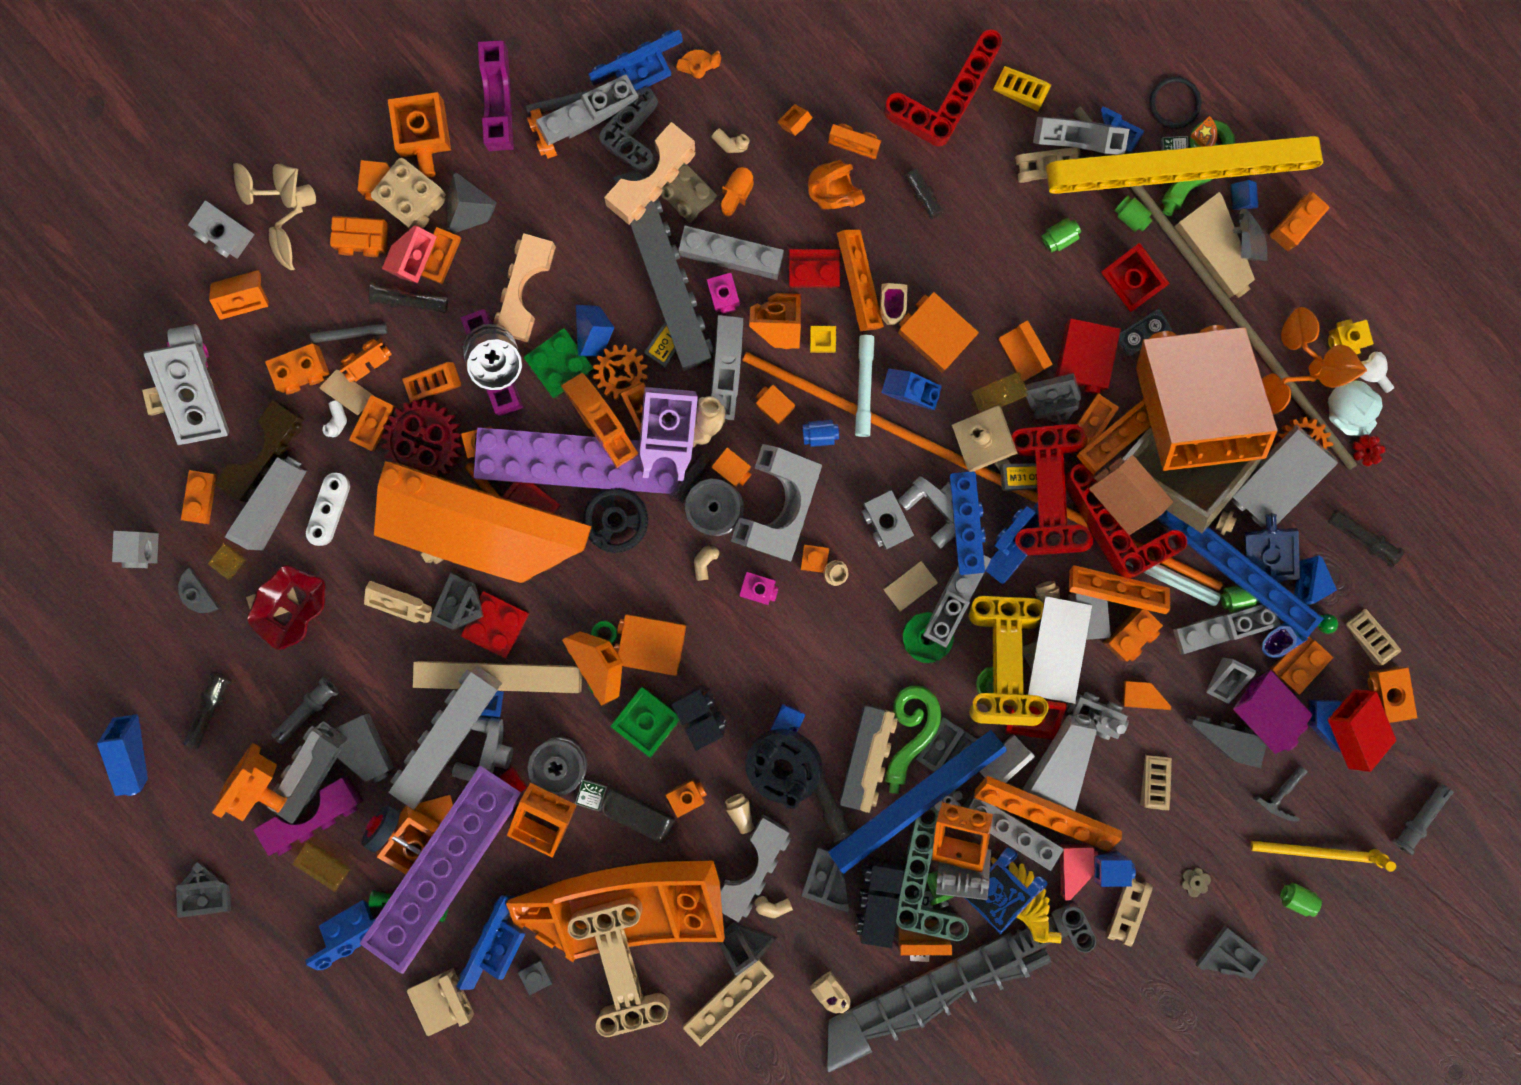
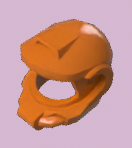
M841 160L818 165L811 171L808 178L809 195L814 202H817L820 209H836L845 206L855 207L865 201V195L862 193V190L854 187L851 183L849 174L853 169L852 164H844Z

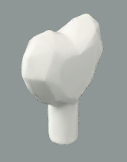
M1373 352L1369 355L1367 361H1361L1366 367L1367 372L1361 375L1360 378L1368 382H1378L1385 393L1394 389L1393 384L1386 377L1388 370L1387 360L1381 352Z

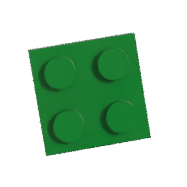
M565 328L523 357L554 399L564 392L561 385L581 373L587 376L595 370L585 356H578V346Z
M642 686L610 727L651 758L680 720L674 710Z

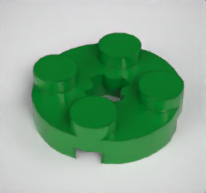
M932 612L914 615L906 623L902 633L905 650L912 658L923 663H933L945 657L950 652L954 641L953 635L946 648L934 641H929L928 645L924 644L921 634H924L933 614Z

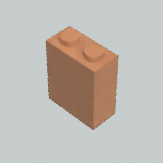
M1133 454L1124 461L1121 457L1109 466L1110 471L1105 468L1094 477L1096 482L1089 488L1129 535L1161 516L1173 503L1172 499Z

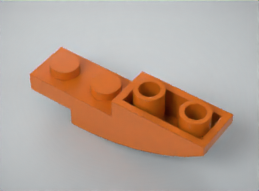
M583 373L561 385L587 427L592 430L616 468L638 456L639 453L626 435L625 429Z

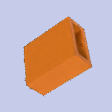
M933 292L930 297L925 294L915 305L918 310L913 315L908 313L900 321L899 325L901 328L898 334L943 373L979 332Z
M626 614L625 619L620 618L618 633L622 634L620 644L616 643L614 648L623 663L622 666L677 676L687 625Z

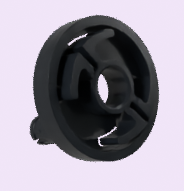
M787 729L770 730L760 735L749 749L745 761L746 773L752 786L765 798L782 803L789 809H795V806L798 807L800 801L805 800L815 791L823 770L821 756L814 744L800 733ZM777 760H787L791 763L793 770H782L778 766ZM804 763H806L807 768H808V776H809V777H812V778H808V777H807V769H806V766H805Z

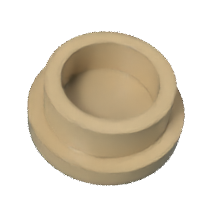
M1226 511L1222 512L1216 526V530L1221 531L1222 535H1225L1226 531L1231 532L1237 518L1232 517L1233 511L1229 513Z
M838 560L829 562L824 568V579L831 585H841L848 578L847 566Z

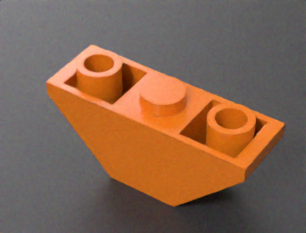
M581 631L565 637L562 640L600 705L602 706L618 698L623 663L610 641Z

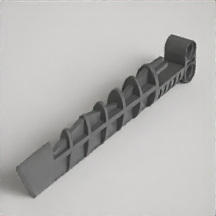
M1064 902L1060 905L1059 909L1051 912L1048 920L1049 932L1062 933L1061 938L1069 936L1075 948L1080 952L1087 953L1095 948L1096 937L1085 914L1075 902ZM1069 911H1077V916L1075 919H1065L1066 914ZM1025 925L1026 928L1023 930L1016 929L1017 933L1011 934L1009 932L829 1019L827 1071L832 1072L872 1053L867 1039L892 1034L894 1040L897 1041L899 1040L897 1032L918 1027L924 1028L926 1023L943 1010L946 1011L947 1015H951L948 1006L967 991L975 1003L978 1001L972 990L974 988L997 983L1000 990L1004 989L1001 983L1003 981L1030 977V972L1052 962L1046 949L1043 948L1052 942L1040 943L1034 941L1030 929ZM1087 933L1089 935L1086 942H1077L1080 934ZM1036 950H1039V951H1037V952H1035V953H1033V954H1031V955H1029V956H1026V955H1028V954H1030V953H1032V952H1034V951H1036Z

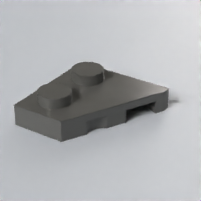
M817 846L801 896L848 912L849 906L844 874L829 855V850Z
M1224 926L1195 965L1203 970L1209 969L1223 974H1235L1240 977L1253 979L1268 959Z

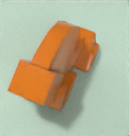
M693 50L678 60L676 68L678 71L692 74L695 78H702L706 71L719 67L721 55L719 51L710 55V53L704 50Z

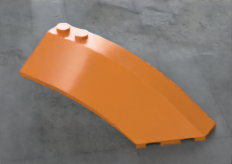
M385 461L377 488L374 536L519 583H524L531 579V577L584 551L592 527L395 462Z
M714 861L656 862L617 867L565 879L512 898L506 902L515 925L521 929L524 926L536 933V939L550 948L556 946L565 952V958L571 962L578 958L600 953L595 936L581 940L570 936L568 924L573 914L581 909L627 897L637 898L641 901L643 907L637 924L624 928L629 947L669 942H723L725 939L720 881ZM624 908V912L628 916L636 915V911L633 908ZM608 914L599 915L603 922L612 921ZM575 921V924L578 928H587V925L584 921Z

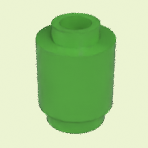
M1129 195L1114 210L1118 214L1117 217L1134 232L1138 229L1143 232L1153 221L1150 218L1152 212L1135 197L1132 199Z
M1065 218L1046 229V233L1041 235L1050 253L1054 251L1059 252L1079 240L1078 234L1081 233V229L1074 219L1071 221L1069 218Z
M1238 585L1224 588L1223 594L1220 597L1224 609L1228 608L1231 613L1254 607L1257 603H1260Z
M1291 883L1286 885L1280 894L1283 906L1306 917L1309 915L1314 917L1320 911L1322 899L1315 892L1298 884Z

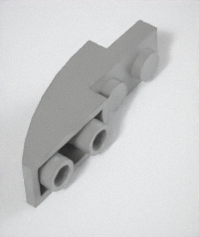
M624 75L583 94L580 100L537 119L536 125L547 145H551L565 137L570 139L594 127L631 104L639 96L627 75Z
M718 315L710 397L718 399L721 405L724 406L726 412L725 419L734 420L741 363L743 318Z
M984 555V565L986 570L991 559ZM957 566L936 605L923 636L945 648L947 647L984 573L960 575Z
M1258 604L1251 608L1196 621L1190 625L1173 629L1180 654H1186L1228 640H1236L1280 626V621L1264 605Z

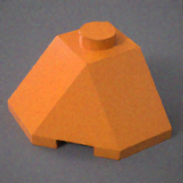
M775 293L768 297V302L763 305L757 303L751 306L749 327L774 348L799 349L801 294Z

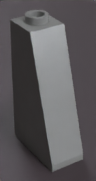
M287 456L286 460L277 457L227 532L225 538L247 550H264L307 472L300 468L302 463Z
M1077 714L1076 716L1068 715L1024 785L1023 790L1075 811L1097 732L1094 720L1082 714Z

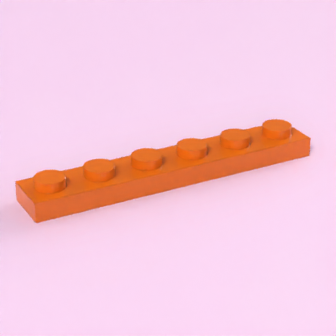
M986 776L975 789L974 798L1101 850L1109 852L1122 840V831L992 777Z

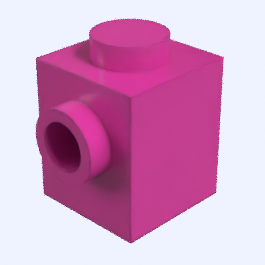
M728 273L707 279L715 312L721 311L723 315L736 311L735 307L740 306L732 274Z
M746 572L739 596L769 605L770 600L775 602L779 587L774 586L775 580Z

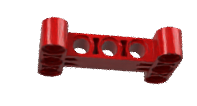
M1066 424L1016 430L1011 437L1017 454L1021 456H1036L1039 528H1026L1019 531L1015 539L1017 547L1026 555L1087 551L1093 545V536L1089 529L1084 525H1068L1064 453L1079 452L1086 447L1087 436L1084 429L1078 424ZM1074 433L1081 434V439L1078 442H1068L1070 435ZM1052 435L1055 437L1053 444H1043L1046 436ZM1021 438L1030 439L1026 447L1021 448L1017 446ZM1078 533L1087 534V539L1083 544L1074 543V537ZM1055 534L1061 536V541L1058 545H1048L1050 536ZM1026 537H1034L1035 543L1029 548L1023 547L1022 543Z

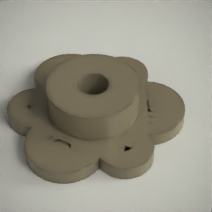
M1195 868L1193 871L1186 870L1183 873L1184 881L1182 882V887L1187 890L1191 897H1197L1200 893L1204 894L1208 891L1207 885L1210 884L1211 878L1208 874L1203 873L1200 868Z

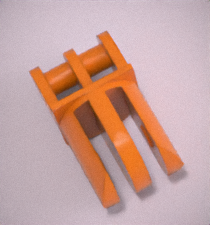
M744 167L737 168L731 174L725 187H722V193L725 197L722 200L721 207L722 213L725 216H731L739 203L745 205V201L754 185L753 175L749 169Z

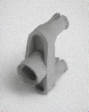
M919 476L912 483L913 486L897 501L906 511L923 496L927 497L947 519V523L931 537L934 543L941 549L955 537L951 485L948 482L939 490L929 481Z
M480 716L471 728L472 730L486 733L487 736L479 766L484 767L491 773L494 772L495 767L507 769L512 759L513 748L502 745L503 720L495 717L489 719ZM456 762L453 767L452 777L470 781L479 766L476 768Z

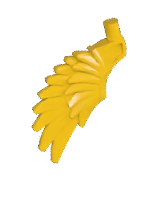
M994 857L990 859L993 864L997 861ZM1014 862L1008 865L1009 871L1028 888L1034 880L1033 872L1029 871L1027 876L1024 864H1020L1018 870ZM1044 888L1016 918L1022 920L1027 925L1034 941L1040 943H1061L1062 933L1049 932V917L1047 914L1050 908L1048 905L1050 899L1048 897L1045 898L1046 889Z

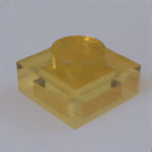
M223 544L208 565L227 580H231L246 559L227 544Z

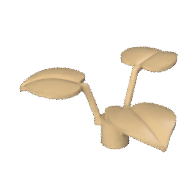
M234 163L235 187L240 199L245 204L253 203V195H280L282 202L287 208H294L292 212L275 223V227L269 228V242L276 259L284 267L295 270L292 264L291 243L281 226L296 214L302 213V207L316 203L313 188L309 184L296 187L298 169L278 163L273 166V181L277 190H255L248 170L243 165Z

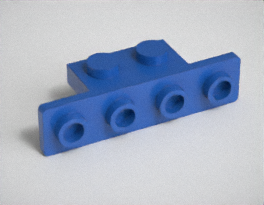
M673 30L667 31L660 36V39L652 43L650 41L638 46V50L630 54L627 52L622 53L615 58V61L607 65H597L589 73L592 84L596 85L615 75L617 78L627 75L635 91L640 88L649 87L671 76V71L662 52L683 42L680 30L675 32Z
M974 471L950 474L959 574L984 573L985 565L982 543L985 542L984 527H981L980 517H983L982 502H978L976 473Z
M1038 502L1032 509L1028 506L1024 510L1020 509L1012 519L1013 524L1009 529H1003L996 538L997 543L995 547L999 550L991 558L985 571L1001 584H1004L1027 557L1017 547L1015 539L1018 532L1022 529L1039 528ZM1031 536L1026 537L1022 543L1023 547L1029 548L1033 546L1035 538Z
M501 895L495 902L493 912L488 922L483 926L482 935L478 943L473 947L466 967L460 973L459 981L456 985L458 989H474L483 970L498 980L504 979L526 934L508 922L510 913L506 902L515 898V896Z
M362 900L319 925L326 948L305 960L307 966L317 971L327 969L334 961L351 955L356 948L362 946L359 943L376 920L373 919L366 901Z

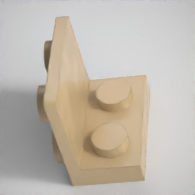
M454 968L407 990L427 1036L456 1023L459 1024V1027L467 1024L474 1015L464 990L456 987L459 979Z

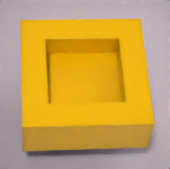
M811 326L810 353H835L836 326Z

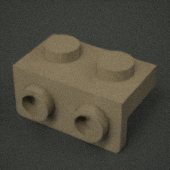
M683 163L678 169L677 177L671 183L667 182L661 188L663 190L661 196L689 223H692L698 213L713 203L718 195L687 164Z

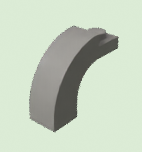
M1037 117L1033 143L1075 147L1106 154L1121 155L1125 154L1130 129L1082 120Z

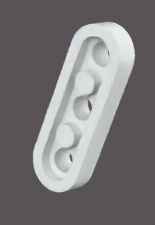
M331 473L323 480L306 529V537L313 545L324 546L333 539L350 490V482L343 474ZM333 481L339 483V487L336 490H333L331 487ZM328 504L330 512L325 514L323 507ZM318 528L322 530V535L319 538L315 536V531Z

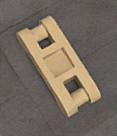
M1072 147L1017 155L1015 157L1016 165H1019L1020 169L1018 181L1024 183L1032 180L1046 179L1047 164L1063 160L1064 158L1079 159L1081 156L1080 148ZM1036 162L1037 170L1030 171L1029 163Z
M1132 879V887H1123L1113 918L1107 928L1106 938L1113 941L1115 939L1121 940L1124 945L1130 947L1133 945L1152 892V884L1147 882L1140 883L1136 879ZM1133 891L1139 893L1138 900L1131 898ZM1122 923L1129 925L1126 931L1120 930Z

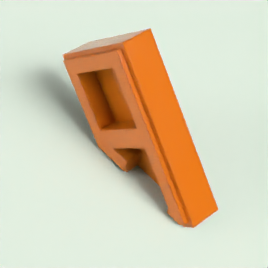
M1124 681L1122 706L1171 710V705L1152 683Z

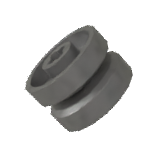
M708 479L699 482L690 490L686 497L685 512L688 521L698 531L707 535L722 536L731 533L735 529L738 518H743L745 506L741 494L735 487L722 480ZM714 502L718 504L716 512L710 511V506H714Z
M555 737L545 741L534 750L530 756L527 768L532 784L557 796H563L575 790L586 775L588 763L586 753L581 745L570 738ZM555 762L557 765L562 764L563 768L561 770L556 769Z

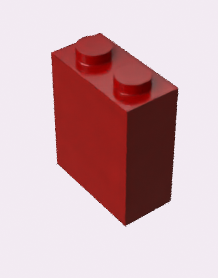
M1076 319L1068 320L1065 325L1055 377L1074 373L1078 386L1085 387V391L1088 393L1100 394V391L1108 389L1121 329Z
M1354 689L1328 719L1348 769L1371 772L1397 741L1377 691Z

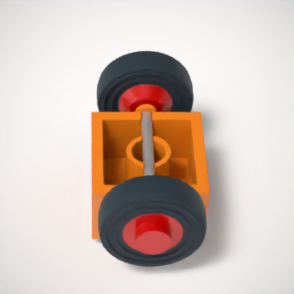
M407 805L400 814L392 807L384 806L367 824L361 844L369 851L376 852L377 858L407 874L440 824Z

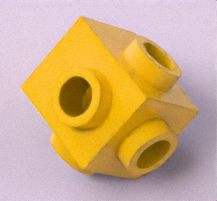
M1352 319L1336 323L1337 328L1329 331L1328 343L1330 348L1336 345H1346L1352 348L1356 354H1360L1361 348L1374 344L1367 320L1353 323Z

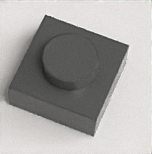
M542 959L518 972L529 996L553 983Z

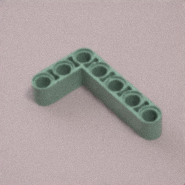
M933 806L930 808L934 813L931 821L923 822L920 816L912 823L903 866L904 874L901 893L897 894L899 906L896 923L904 930L953 941H961L969 932L967 922L961 915L921 906L933 853L936 821L939 814L938 810ZM921 834L928 836V843L924 847H918L915 844L916 838ZM914 860H921L923 862V867L918 872L910 870V864ZM909 885L918 887V892L913 897L905 895V889ZM904 910H909L913 913L910 921L903 922L899 919L900 913ZM927 917H937V924L934 927H926L924 921ZM953 922H961L962 929L959 932L952 933L949 931V927Z

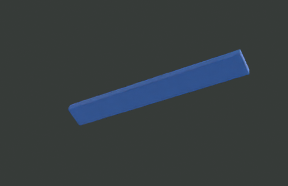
M1167 510L1156 518L1169 531L1179 530L1183 532L1189 547L1305 639L1309 637L1324 619L1209 527L1203 533H1200Z
M992 730L988 731L828 852L844 874L1007 751L1006 747Z

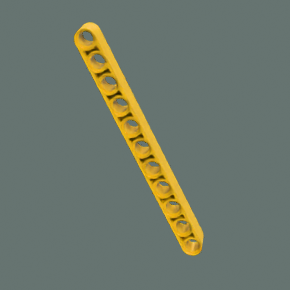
M1310 136L1059 160L1047 164L1046 173L1049 192L1059 194L1308 170L1321 166L1323 164V157L1319 138Z

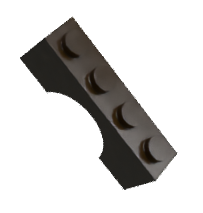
M272 400L258 420L265 437L261 453L253 461L246 464L228 463L214 484L238 501L248 502L277 457L282 458L288 450L287 444L292 437L295 438L299 435L303 428L301 424L304 419L281 403Z

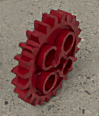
M413 400L412 405L410 403H403L404 410L396 408L397 417L388 416L392 424L383 426L389 431L388 434L381 435V438L386 439L388 442L381 447L389 449V453L384 457L392 458V462L441 477V472L449 474L448 465H457L453 458L462 456L456 451L457 448L464 447V444L457 442V439L462 437V433H456V429L461 424L452 423L456 416L452 414L446 416L448 408L442 407L439 410L438 402H433L430 407L429 400H423L422 405L419 400ZM415 418L419 421V428L416 431L413 430L411 425ZM438 427L442 430V437L439 441L434 436V432ZM405 431L414 437H422L424 441L440 445L443 449L440 451L434 446L423 445L419 440L404 436L403 432ZM405 442L410 444L411 450L409 454H405L403 451ZM428 451H431L434 456L431 464L426 461Z

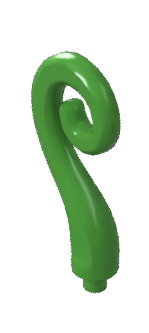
M1213 120L1217 128V136L1220 138L1222 145L1235 144V137L1231 129L1225 123ZM1202 123L1198 124V125L1193 129L1192 133H1193ZM1190 137V139H1189V146H1190V148L1200 147V146ZM1212 179L1174 182L1162 199V203L1165 205L1162 212L1167 216H1172L1174 210L1181 208L1185 198L1192 189Z
M915 685L904 688L898 693L893 704L895 718L898 719L899 723L907 727L920 724L924 717V712L921 708L916 709L912 716L904 712V705L908 700H922L927 707L928 716L923 730L902 747L891 759L885 777V782L890 783L889 793L899 794L900 784H905L910 762L931 742L940 725L941 709L938 699L929 689L923 686Z

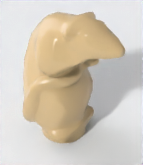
M701 397L698 400L693 447L696 444H707L711 437L720 431L725 422L726 412L724 406L714 397Z

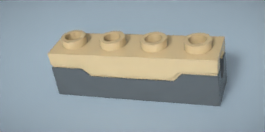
M863 704L839 798L841 806L870 813L871 806L876 807L879 792H875L877 782L882 783L885 768L881 767L883 758H888L891 749V743H888L889 735L895 732L898 719L894 718L895 713L893 711Z

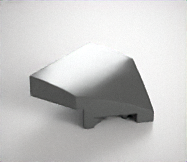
M1241 209L1239 214L1241 219L1239 220L1240 226L1233 229L1235 234L1242 235L1241 258L1253 261H1267L1265 234L1247 209Z
M1074 373L1024 385V393L1031 410L1035 411L1036 419L1044 418L1055 422L1056 425H1066L1072 413L1079 408L1081 393Z
M450 573L430 620L455 630L484 617L475 583Z
M199 862L193 866V870L185 880L175 888L177 889V917L179 918L231 911L229 885Z

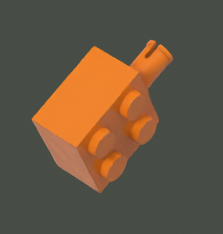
M438 92L388 99L396 152L402 158L417 156L419 171L428 178L435 176L432 154L451 150L444 100Z

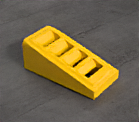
M1004 66L993 90L1038 112L1052 84ZM1010 76L1012 80L1008 88L1003 85L1007 77ZM1018 80L1021 84L1018 91H1014L1012 89ZM1026 85L1030 86L1027 95L1022 94ZM1035 89L1039 91L1037 98L1032 97Z

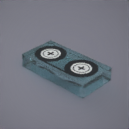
M1158 308L1122 331L1118 342L1126 355L1130 357L1141 350L1144 339H1148L1158 332L1171 331L1172 327Z

